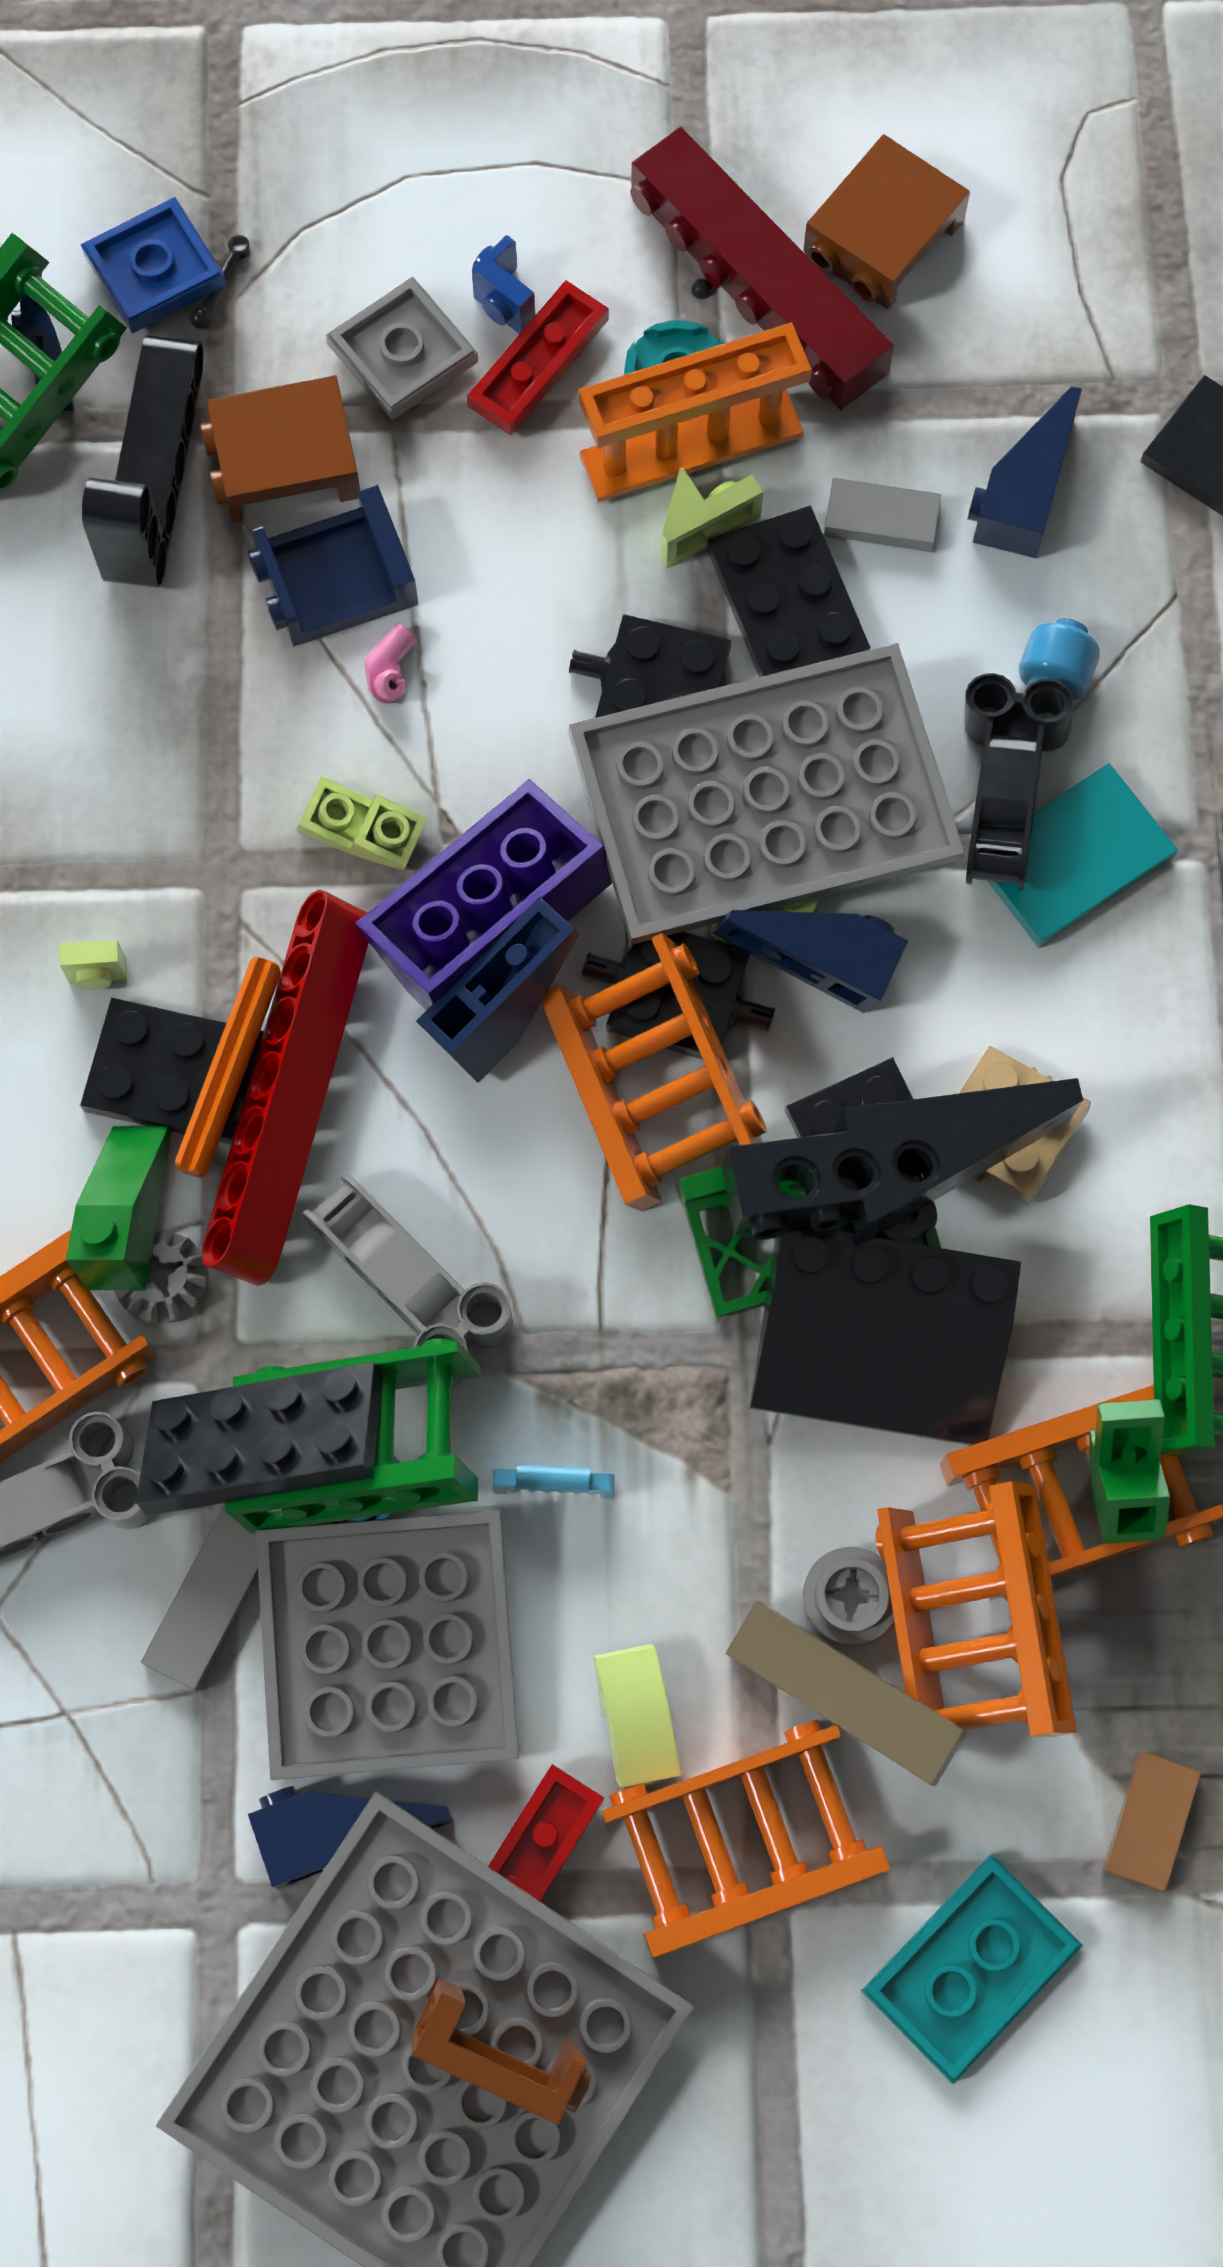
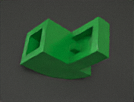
M1160 1399L1098 1404L1096 1430H1090L1089 1459L1094 1504L1104 1544L1165 1540L1170 1495L1160 1463L1165 1417Z

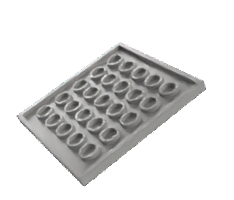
M375 1791L158 2120L156 2127L362 2267H531L694 2006ZM438 1977L461 1987L466 2005L455 2029L545 2072L552 2069L566 2038L577 2043L586 2059L585 2073L591 2075L588 2088L577 2111L573 2113L565 2109L559 2125L414 2057L412 2055L411 2035Z

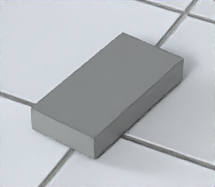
M833 478L823 536L932 552L941 494Z

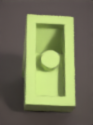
M683 467L679 469L662 532L661 560L666 568L707 547L708 539L743 528L761 518L763 490L753 475L737 483L735 481L722 483L704 500Z

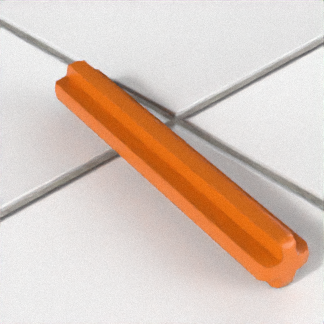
M254 957L249 962L175 1159L177 1169L187 1175L202 1178L208 1172L281 976L279 965L273 961Z

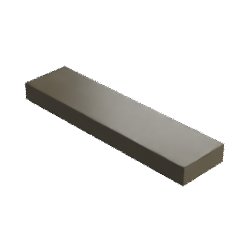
M755 1601L725 1653L931 1786H937L967 1734V1731L760 1601Z

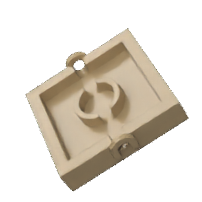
M989 1045L960 1093L1051 1082L1053 1078L1049 1075L1046 1077L1037 1072V1068L1032 1067L1031 1069ZM1083 1098V1102L1070 1122L982 1172L985 1175L984 1177L977 1175L972 1179L983 1185H987L991 1181L1031 1204L1090 1110L1091 1101Z

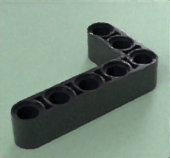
M149 335L143 339L115 480L88 478L83 492L82 523L103 581L159 588L163 582L202 380L204 351L200 341Z

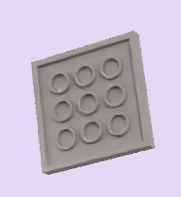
M500 1510L256 1531L270 1780L519 1759Z

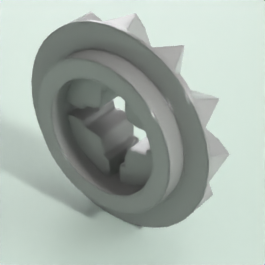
M165 1229L161 1232H155L151 1256L160 1261L164 1268L173 1266L176 1268L175 1272L167 1277L169 1284L167 1290L170 1296L165 1297L162 1290H159L153 1282L146 1284L145 1291L114 1290L117 1299L128 1313L141 1321L153 1324L170 1323L189 1314L201 1301L208 1281L207 1266L204 1265L201 1252L189 1237H183ZM149 1266L148 1276L151 1274V1268H150V1266Z
M843 1547L826 1553L811 1567L802 1592L807 1618L824 1638L846 1646L869 1643L883 1635L893 1624L894 1616L886 1564L879 1555L859 1547ZM851 1571H855L858 1591L868 1594V1597L877 1598V1601L869 1600L868 1603L859 1604L852 1615V1622H848L844 1602L834 1600V1597L825 1596V1593L844 1590L847 1580L850 1579Z

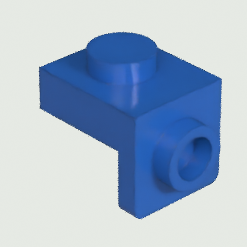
M505 235L494 247L491 245L487 246L476 257L471 269L474 299L481 303L485 313L495 323L501 326L507 324L520 334L535 316V294L512 275L517 269L516 241L510 236Z

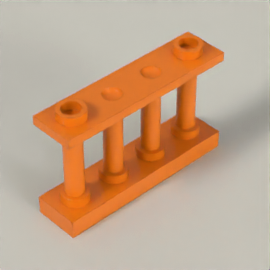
M792 322L578 389L579 403L596 446L580 450V458L597 502L677 478L679 469L682 467L689 474L802 438L804 430L787 389L810 382L812 369Z
M662 933L651 938L661 962L586 999L583 995L577 996L564 987L556 985L548 990L541 1002L625 1205L640 1211H645L663 1202L656 1186L662 1183L663 1175L738 1140L739 1145L761 1143L763 1141L760 1135L767 1132L764 1119L756 1104L752 1100L745 1102L693 981V978L699 975V969L694 957L685 944L678 946V944ZM671 983L683 1011L682 1014L609 1050L604 1046L598 1048L591 1028L597 1026L596 1019ZM693 1035L705 1066L631 1102H628L625 1098L620 1100L612 1081L618 1078L619 1070ZM715 1087L727 1114V1119L652 1155L648 1151L642 1153L634 1132L640 1130L639 1123Z
M71 1230L0 1276V1324L3 1323L4 1326L11 1325L56 1391L55 1394L26 1413L0 1375V1419L5 1425V1428L0 1430V1463L117 1384L122 1388L140 1379L150 1368L147 1363L157 1357L143 1335L126 1344L92 1292L86 1288L66 1261ZM52 1289L54 1292L62 1291L106 1356L105 1360L78 1378L70 1370L32 1313L35 1307L33 1302Z
M1154 1385L947 1453L940 1463L947 1486L964 1482L966 1490L973 1489L980 1511L987 1510L988 1504L991 1503L989 1486L995 1485L996 1481L1001 1478L998 1472L999 1469L1020 1463L1023 1471H1030L1062 1556L1061 1559L1048 1563L1051 1580L1174 1538L1177 1539L1180 1548L1198 1543L1214 1536L1211 1526L1223 1519V1504L1200 1512L1198 1511L1178 1457L1161 1454L1160 1463L1170 1495L1169 1504L1176 1519L1167 1522L1165 1540L1102 1544L1085 1550L1052 1463L1057 1460L1055 1451L1077 1444L1079 1452H1086L1089 1458L1090 1430H1096L1098 1404L1154 1400ZM990 1534L998 1560L1002 1564L998 1539ZM998 1596V1597L989 1598V1601L994 1600V1599H997V1598H1000V1597H1003V1596Z
M1014 1481L990 1485L991 1503L988 1504L987 1510L915 1524L913 1511L891 1507L877 1509L880 1526L876 1529V1546L886 1564L905 1693L964 1730L1023 1721L1025 1725L1029 1726L1030 1737H1057L1077 1733L1036 1487ZM990 1534L998 1539L1002 1564L998 1566L997 1571L925 1585L919 1549ZM1003 1596L1008 1601L1012 1626L1008 1628L1007 1633L934 1646L929 1614L930 1609ZM1013 1658L1018 1663L1022 1684L1018 1696L944 1708L939 1671Z
M819 1719L810 1721L785 1731L787 1743L651 1793H647L646 1787L642 1783L609 1796L613 1807L601 1811L605 1826L624 1820L657 1915L651 1917L655 1929L643 1934L652 1959L891 1870L882 1845L867 1850L863 1839L856 1840L822 1748L837 1742L841 1737L837 1725L822 1730ZM798 1755L833 1850L828 1852L832 1864L808 1872L805 1861L798 1862L764 1770L768 1766ZM741 1777L775 1870L769 1873L773 1886L751 1894L746 1882L739 1884L706 1792L708 1788ZM681 1798L684 1801L716 1891L715 1894L710 1895L714 1908L692 1916L687 1904L680 1905L647 1812Z

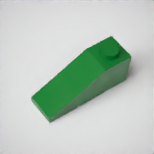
M113 1126L76 1203L66 1261L88 1290H146L172 1133L169 1126Z

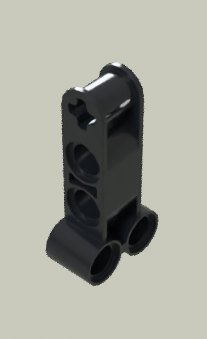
M987 673L975 677L967 686L964 714L965 731L969 738L978 744L984 745L969 846L966 884L972 885L973 879L1018 884V890H1024L1042 751H1053L1062 747L1068 741L1071 733L1073 694L1068 686L1061 681L1040 679L1031 683L1024 693H1017L1012 682L1005 676ZM984 707H995L998 708L999 711L988 713L980 709ZM1049 712L1056 716L1053 718H1043L1037 714Z

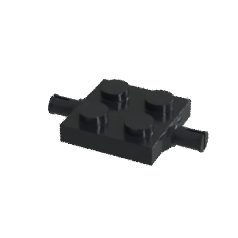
M623 614L616 642L607 653L606 658L574 649L572 659L570 660L569 673L600 679L602 694L595 716L597 718L726 686L725 669L732 640Z
M687 932L667 936L678 946L685 944L695 959L699 975L694 977L693 981L721 1046L725 1036L735 1026L736 1021L769 1032L776 1008L743 999L742 982L750 960V953L741 948ZM652 940L633 944L631 949L622 958L621 963L588 952L582 969V976H588L615 985L661 962ZM671 983L610 1012L606 1023V1031L633 1038L682 1014L683 1011ZM693 1035L666 1047V1049L703 1059Z

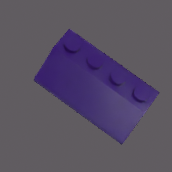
M528 779L356 922V925L405 990L427 1010L539 897L568 922L612 884V880L607 867L606 851L602 843L531 779Z

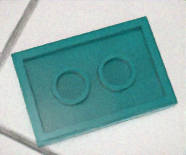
M1108 763L1034 812L1024 890H1018V884L996 881H988V883L1039 948L1175 857L1178 849L1112 765Z
M990 1854L860 1991L954 2085L1083 1945L993 1854Z

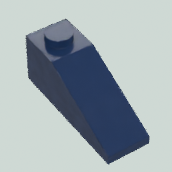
M1071 386L1000 459L991 470L986 489L975 487L967 520L977 522L972 543L1037 558L1081 395V388Z
M539 897L416 1022L479 1083L521 1040L579 937V932Z
M731 910L716 924L712 933L862 1013L882 1000L908 943V940L894 934L893 926L883 919L870 915L862 917L859 914Z
M294 1786L277 1790L259 1798L262 1809L249 1813L248 1817L272 1887L280 1889L322 1873L371 1798L308 1791L297 1795ZM390 1800L433 1830L454 1822L447 1806Z

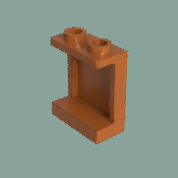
M883 134L806 223L803 251L821 271L834 273L850 284L855 293L861 298L870 302L875 301L882 307L889 309L896 301L897 289L900 283L945 231L952 236L963 224L970 191Z
M337 375L207 400L211 421L201 423L207 456L218 454L221 469L210 472L217 505L228 503L232 521L243 519L241 510L243 505L333 487L338 489L340 502L358 499L357 492L361 491Z
M438 1977L411 2035L412 2055L557 2125H559L565 2109L573 2113L577 2111L591 2079V2075L585 2073L586 2059L577 2043L566 2038L552 2069L547 2072L538 2069L455 2029L466 2005L461 1987Z

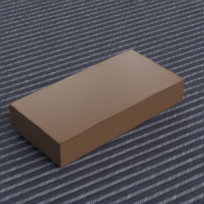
M1144 1751L1138 1752L1104 1863L1103 1872L1160 1893L1166 1892L1201 1775L1200 1771Z

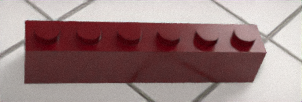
M681 126L632 162L630 194L637 208L644 215L650 216L652 214L665 228L671 243L679 251H687L700 264L701 271L707 281L715 288L722 287L735 300L736 307L741 316L752 325L757 323L763 331L792 322L812 369L811 379L808 383L819 397L823 399L828 397L841 411L890 373L894 350L892 342Z

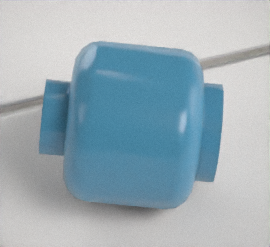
M1062 618L1058 619L1056 623L1049 622L1039 625L1031 633L1019 664V677L1026 688L1031 683L1040 679L1061 681L1070 689L1073 694V700L1080 699L1088 691L1100 658L1099 646L1094 638L1088 634L1086 626L1076 620Z

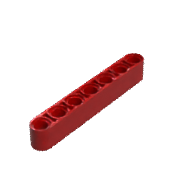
M324 890L312 892L302 904L297 915L202 1245L201 1255L205 1266L256 1286L265 1284L272 1277L280 1261L369 944L356 925V922L368 912Z

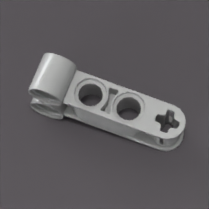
M347 1173L341 1177L343 1184L313 1212L306 1209L302 1213L318 1235L418 1335L415 1339L414 1347L423 1346L424 1342L431 1339L443 1338L453 1341L458 1340L468 1351L472 1344L484 1348L498 1346L510 1335L513 1327V1317L509 1298L503 1289L495 1284L482 1282L473 1284L464 1290ZM481 1304H492L501 1310V1317L492 1326L479 1327L469 1320L474 1308ZM464 1379L452 1381V1387L458 1385Z
M98 1411L83 1415L71 1428L69 1436L71 1451L0 1482V1560L99 1515H102L118 1528L123 1529L138 1528L149 1521L152 1515L146 1516L136 1503L125 1512H113L111 1508V1497L118 1487L125 1484H134L138 1490L140 1480L139 1473L126 1467L132 1458L133 1441L129 1432L116 1418L108 1413ZM103 1430L114 1431L115 1443L111 1451L105 1456L91 1457L88 1446L93 1435Z

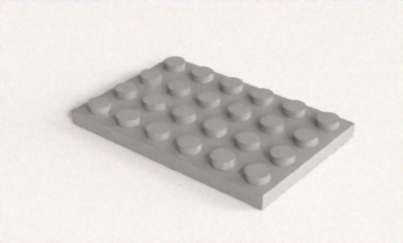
M898 643L569 724L568 733L600 843L604 845L606 851L607 867L630 945L652 940V937L660 933L668 936L718 923L731 910L766 911L957 862L965 854Z

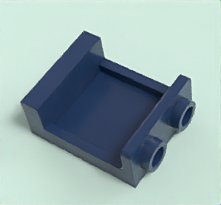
M378 485L357 492L360 508L267 538L263 525L252 529L257 548L247 552L258 583L266 580L269 581L274 596L265 598L271 619L276 631L283 628L287 629L293 647L418 605L415 578Z

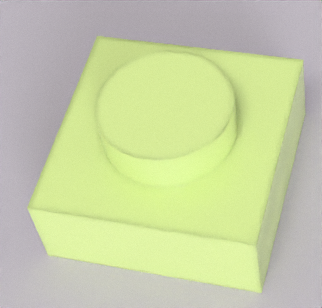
M118 940L59 943L60 967L69 984H76L83 989L95 990L109 987L111 981L127 980L126 957Z

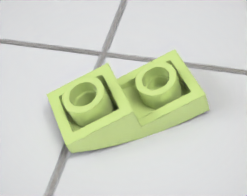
M321 776L296 831L351 855L404 871L428 818L378 794L371 800Z
M648 1644L593 1656L601 1713L608 1724L616 1782L621 1788L680 1776L681 1771L671 1713L655 1646Z

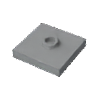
M413 276L326 334L327 345L391 421L478 363V352Z

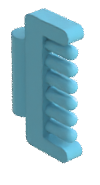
M517 1464V1469H493L492 1487L495 1494H507V1490H526L529 1492L543 1491L545 1493H588L590 1495L596 1493L600 1494V1498L613 1499L615 1474L590 1473V1467Z

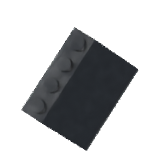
M812 1226L789 1228L785 1235L774 1240L749 1409L970 1446L988 1440L1014 1322L1021 1262L878 1237H871L864 1242H857L855 1233L837 1230L817 1232L812 1229Z

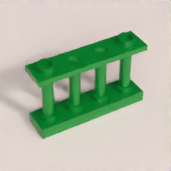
M13 232L0 247V344L41 378V380L21 405L0 388V417L7 422L0 431V493L7 490L13 484L20 465L98 365L108 360L116 352L120 343V337L127 329L123 323L100 305H98L90 317L86 316L41 277L42 272L50 262ZM26 295L30 296L75 335L56 361L52 360L8 322V316Z
M1188 1204L1150 1216L1154 1400L1160 1399L1165 1416L1161 1454L1169 1456L1215 1448L1214 1437L1223 1438V1414L1215 1413L1213 1405V1377L1223 1379V1354L1212 1352L1211 1318L1223 1320V1295L1210 1293V1259L1223 1261V1237L1209 1235L1207 1207Z
M437 1338L428 1340L423 1343V1346L290 1368L265 1366L259 1368L253 1374L234 1376L232 1387L374 1361L383 1374L373 1478L225 1503V1512L253 1534L257 1530L301 1527L478 1501V1477L455 1454H451L452 1381L479 1377L480 1364L458 1340ZM427 1385L426 1453L422 1454L419 1460L394 1463L396 1390Z

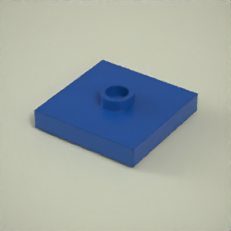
M176 197L80 244L85 258L132 334L227 286L223 272Z

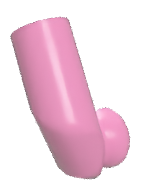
M399 623L387 633L364 661L369 692L375 699L386 704L395 702L404 694L406 681L402 679L399 662L417 643V639L412 632Z

